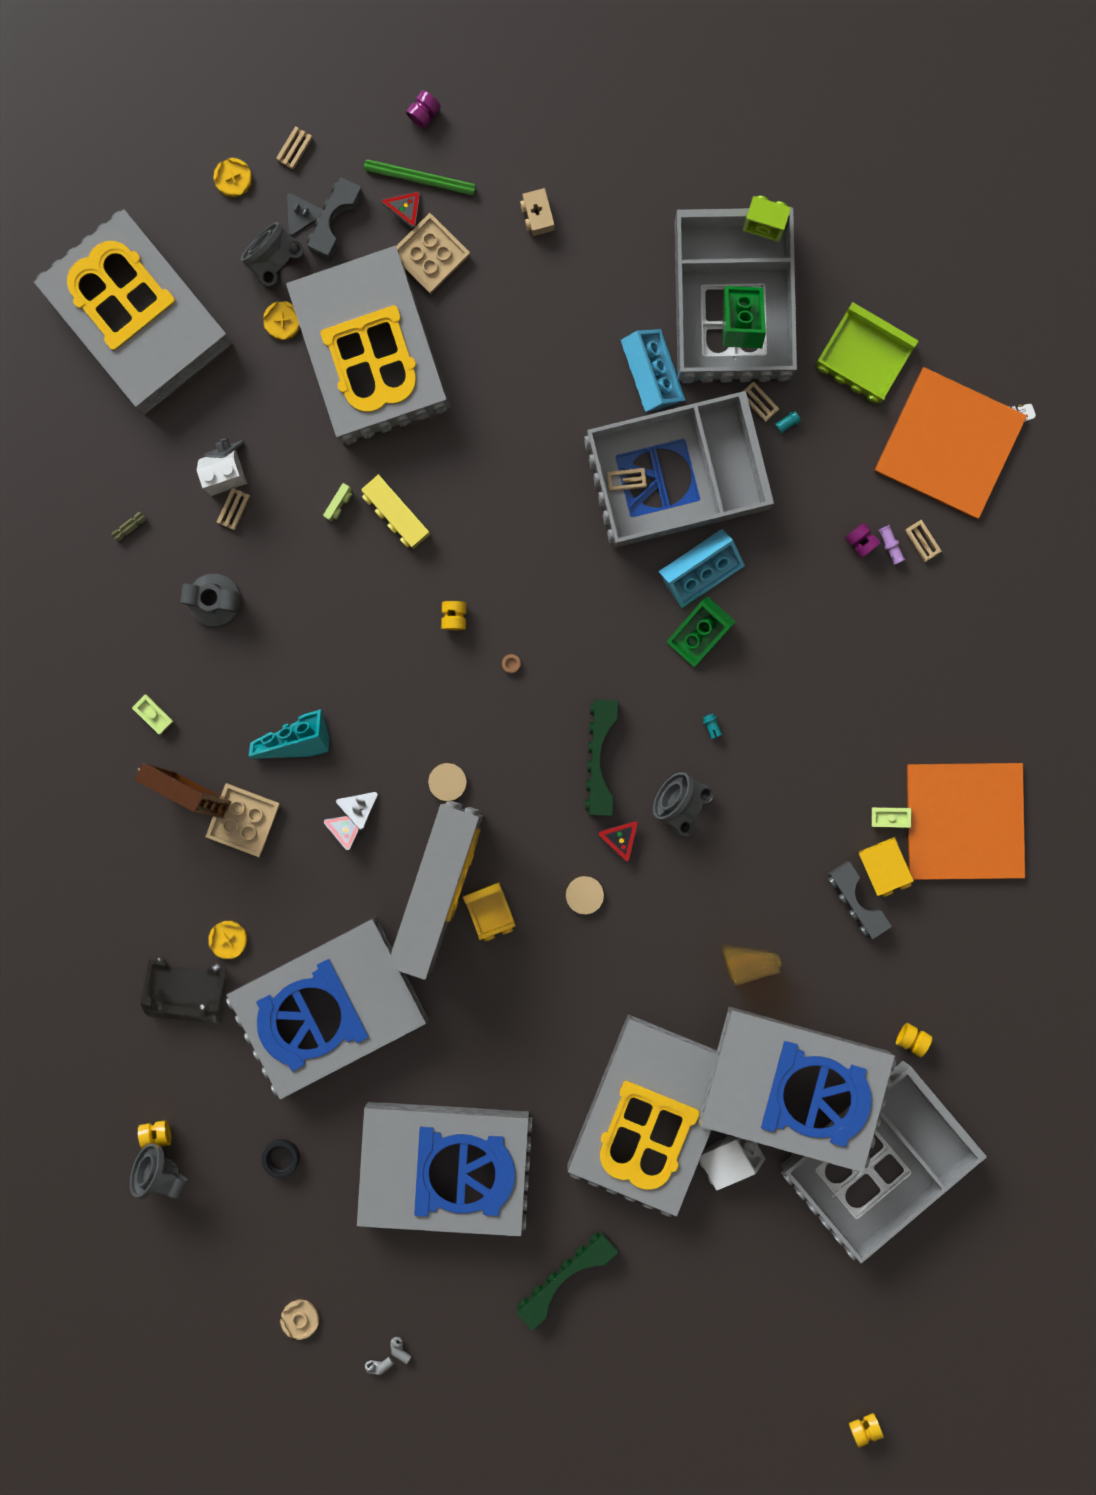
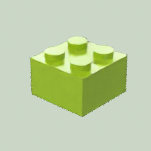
M753 196L742 231L779 242L791 207H788L784 202L777 201L775 203L769 201L764 196Z

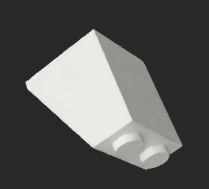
M236 450L224 458L204 457L198 460L197 473L202 488L211 496L247 484Z
M728 1135L704 1148L699 1163L708 1174L709 1182L714 1185L717 1191L755 1175L765 1161V1157L756 1142Z

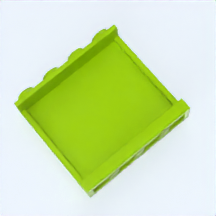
M852 302L815 366L818 367L821 373L834 376L835 381L838 383H845L851 386V390L855 393H862L868 396L867 399L869 401L881 404L912 350L917 345L918 340Z

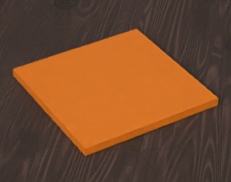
M923 367L874 471L966 515L979 519L1027 415Z
M1023 763L907 764V808H911V828H908V868L914 880L1025 878Z

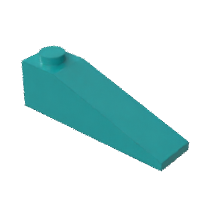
M322 710L303 714L298 717L299 720L291 725L288 723L282 726L283 729L276 733L269 732L250 743L249 758L309 757L328 752L330 738Z

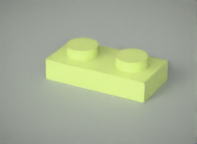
M342 483L323 514L330 522L340 516L342 512L341 506L351 498V488L348 485Z
M146 694L132 707L159 735L174 722Z
M872 807V827L911 828V808Z

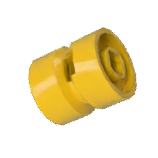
M442 602L444 617L441 618V629L466 630V618L463 617L466 614V602Z
M906 1023L898 1034L896 1045L905 1050L910 1048L912 1054L921 1058L927 1052L932 1036L924 1031L918 1032V1028Z
M167 1120L155 1122L154 1125L151 1123L139 1125L138 1139L141 1149L150 1143L161 1147L171 1144V1130Z
M874 1413L864 1416L863 1421L857 1419L849 1423L858 1448L868 1445L869 1440L875 1442L884 1438Z

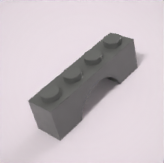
M340 177L338 182L334 183L331 191L332 195L324 203V212L322 216H318L315 222L316 228L313 233L309 234L307 239L309 250L327 260H331L338 246V241L331 232L334 218L342 211L355 210L363 194L361 186Z
M849 861L844 862L828 873L830 876L828 879L829 883L834 889L837 887L841 893L838 895L844 905L848 904L851 909L849 911L854 921H859L861 924L859 929L865 937L868 936L874 939L892 927L882 910H866L857 902L855 888L860 876Z

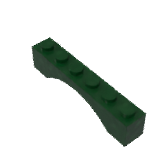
M595 699V702L591 703L590 715H594V721L590 722L589 734H593V741L589 742L588 753H592V760L588 761L587 772H591V780H587L586 791H590V799H586L585 810L589 811V815L612 816L613 796L602 777L600 752L605 735L617 720L618 700Z
M603 1231L599 1234L597 1232L589 1238L590 1242L585 1247L583 1245L574 1252V1257L563 1261L560 1265L561 1268L556 1273L554 1271L546 1277V1282L542 1286L540 1284L532 1290L530 1297L527 1299L524 1297L517 1304L516 1314L531 1331L547 1318L548 1307L554 1293L568 1277L585 1268L604 1266L618 1253V1247Z

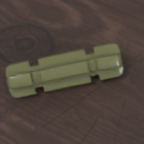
M138 512L134 515V518H130L122 524L119 530L113 531L112 536L116 541H121L124 535L130 534L138 527V524L144 523L146 517L143 513Z

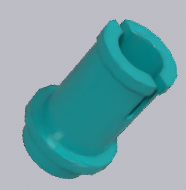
M795 411L789 412L788 416L776 422L775 425L782 434L793 425H798L801 419Z
M713 713L703 717V724H706L711 739L716 738V735L717 737L722 735L716 721L717 716H714Z

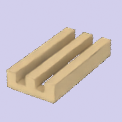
M295 126L276 160L294 170L311 142L312 135L306 134L305 131H301ZM299 134L290 151L288 152L287 156L285 157V159H283L285 154L289 150L290 146L292 145L293 141L295 140L296 136ZM303 137L306 138L290 164L289 160L296 151L301 140L303 139Z
M754 381L743 390L767 414L765 416L748 398L750 408L764 423L779 411L775 403ZM752 388L773 409L772 411H770L751 391Z
M645 468L607 472L609 491L647 488ZM641 473L640 477L623 478L624 483L642 481L640 484L612 487L611 476Z
M232 488L217 523L235 531L251 496ZM235 494H237L236 499H235V501H234V503H233V505H232V507H231V510H230V512H229V514H228V516H227V518H226V521L224 522L223 520H224V518H225V516H226V513H227V511H228V509H229V507H230V505H231V502H232V500H233ZM241 497H244L233 524H229Z
M922 519L904 530L924 562L942 552ZM917 526L921 528V530L927 537L928 541L934 548L935 552L931 551L930 547L928 546L923 536L917 529ZM911 530L914 531V533L918 537L919 541L921 542L929 556L925 554L924 550L918 543L917 539L915 538Z

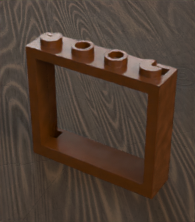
M143 763L138 768L139 772L135 778L136 782L193 812L223 818L231 803L225 797L173 770Z

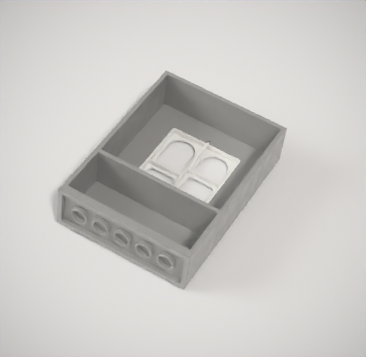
M749 208L677 210L674 230L678 381L682 380V383H693L694 380H701L702 383L720 380V382L727 383L732 382L733 379H739L740 382H750L751 379H759L760 382H767L770 379L789 381V378H792L797 370L793 208L790 210L779 242L742 231ZM724 286L763 288L766 335L762 349L758 348L755 352L749 353L741 350L739 347H728L722 353H714L707 347L706 331L709 329H723V321L706 320L705 292L707 290H723Z
M902 1061L895 1067L894 1071L890 1072L891 1085L889 1090L885 1091V1107L879 1113L881 1118L880 1126L874 1132L883 1143V1148L870 1158L869 1166L864 1169V1173L852 1170V1174L841 1183H832L825 1176L827 1162L793 1153L780 1164L783 1169L781 1173L790 1185L795 1184L793 1188L803 1201L807 1199L806 1203L815 1215L820 1214L818 1217L828 1231L832 1228L831 1233L834 1235V1238L841 1246L845 1244L843 1247L854 1261L858 1259L860 1263H863L987 1157L914 1069L905 1061ZM850 1106L846 1108L838 1116L840 1118H844ZM831 1121L824 1128L833 1126L834 1122ZM888 1154L893 1155L904 1169L903 1173L890 1184L885 1183L874 1169V1166ZM864 1174H868L879 1186L880 1192L864 1206L859 1208L851 1207L845 1198L847 1189Z

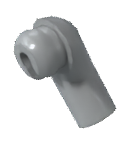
M393 1337L390 1342L391 1354L407 1364L411 1355L403 1351V1340L400 1337Z
M390 1356L382 1362L370 1360L366 1362L365 1370L371 1374L382 1375L395 1362Z

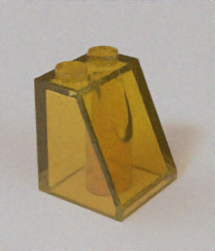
M729 944L720 945L731 982L735 986L780 972L779 967L782 966L780 958L771 950Z

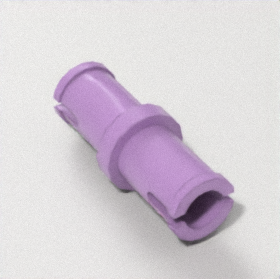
M890 525L879 529L878 531L885 543L884 548L888 550L893 564L895 565L905 560L898 546L899 541L895 539Z

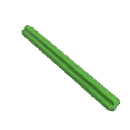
M368 159L364 164L365 171L464 194L474 195L476 187L473 183Z

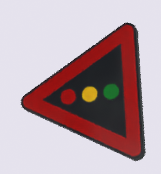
M635 820L601 830L597 834L624 861L628 862L633 848L638 821Z

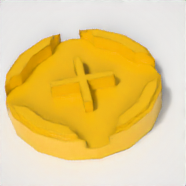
M228 158L220 162L214 170L213 178L215 185L225 196L235 198L242 196L249 190L252 183V174L247 164L242 160Z
M283 301L272 303L267 307L263 322L270 336L278 340H287L299 332L300 325L293 304Z
M223 921L218 923L209 934L210 949H212L217 957L222 959L235 958L246 948V931L237 922Z

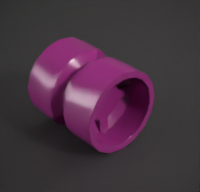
M422 90L415 99L416 103H412L406 110V115L416 125L424 129L431 121L430 116H435L441 105L430 93Z
M865 522L845 537L851 546L856 547L855 551L860 558H863L881 543L875 534H870L871 529ZM866 537L869 542L862 546L859 542Z

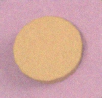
M450 763L440 764L434 768L429 775L428 781L432 794L443 801H451L460 797L465 791L467 783L462 769Z
M577 877L567 887V904L578 914L593 913L600 908L603 902L604 892L602 886L592 877Z
M298 1299L291 1301L285 1306L281 1314L280 1323L282 1330L287 1336L297 1338V1340L309 1338L319 1325L317 1308L307 1300Z

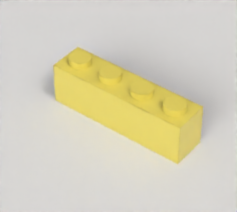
M379 474L361 489L364 493L362 498L369 505L373 503L377 508L375 510L377 515L381 519L385 517L388 520L389 524L387 526L394 534L398 532L402 536L400 541L407 548L409 546L412 549L416 548L430 535L424 525Z

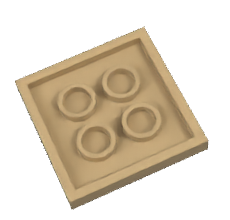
M431 213L396 246L401 255L405 270L430 295L471 255Z
M226 783L221 796L230 800L231 803L223 818L213 816L205 837L261 857L281 803Z

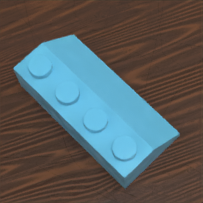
M661 329L635 331L621 340L645 412L658 411L686 401Z
M721 529L661 569L659 573L680 607L683 608L745 565L734 541Z

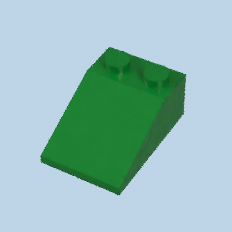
M724 286L723 347L762 349L766 335L763 288Z
M706 597L666 642L687 662L696 667L736 621L712 599Z

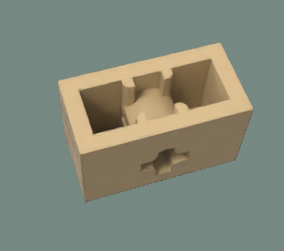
M545 188L522 194L523 201H520L522 212L527 214L528 219H525L527 231L531 230L532 236L554 231V221ZM537 210L539 215L536 216L534 211Z

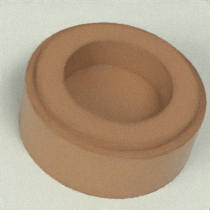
M514 654L506 655L502 660V668L507 673H516L521 667L519 657Z

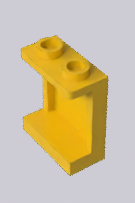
M896 837L859 851L877 896L882 895L885 897L894 893L893 890L900 887L902 890L912 885L911 882L914 881V878L901 853Z
M500 882L463 896L479 940L484 939L486 942L494 939V934L502 932V935L513 931L512 928L516 924Z

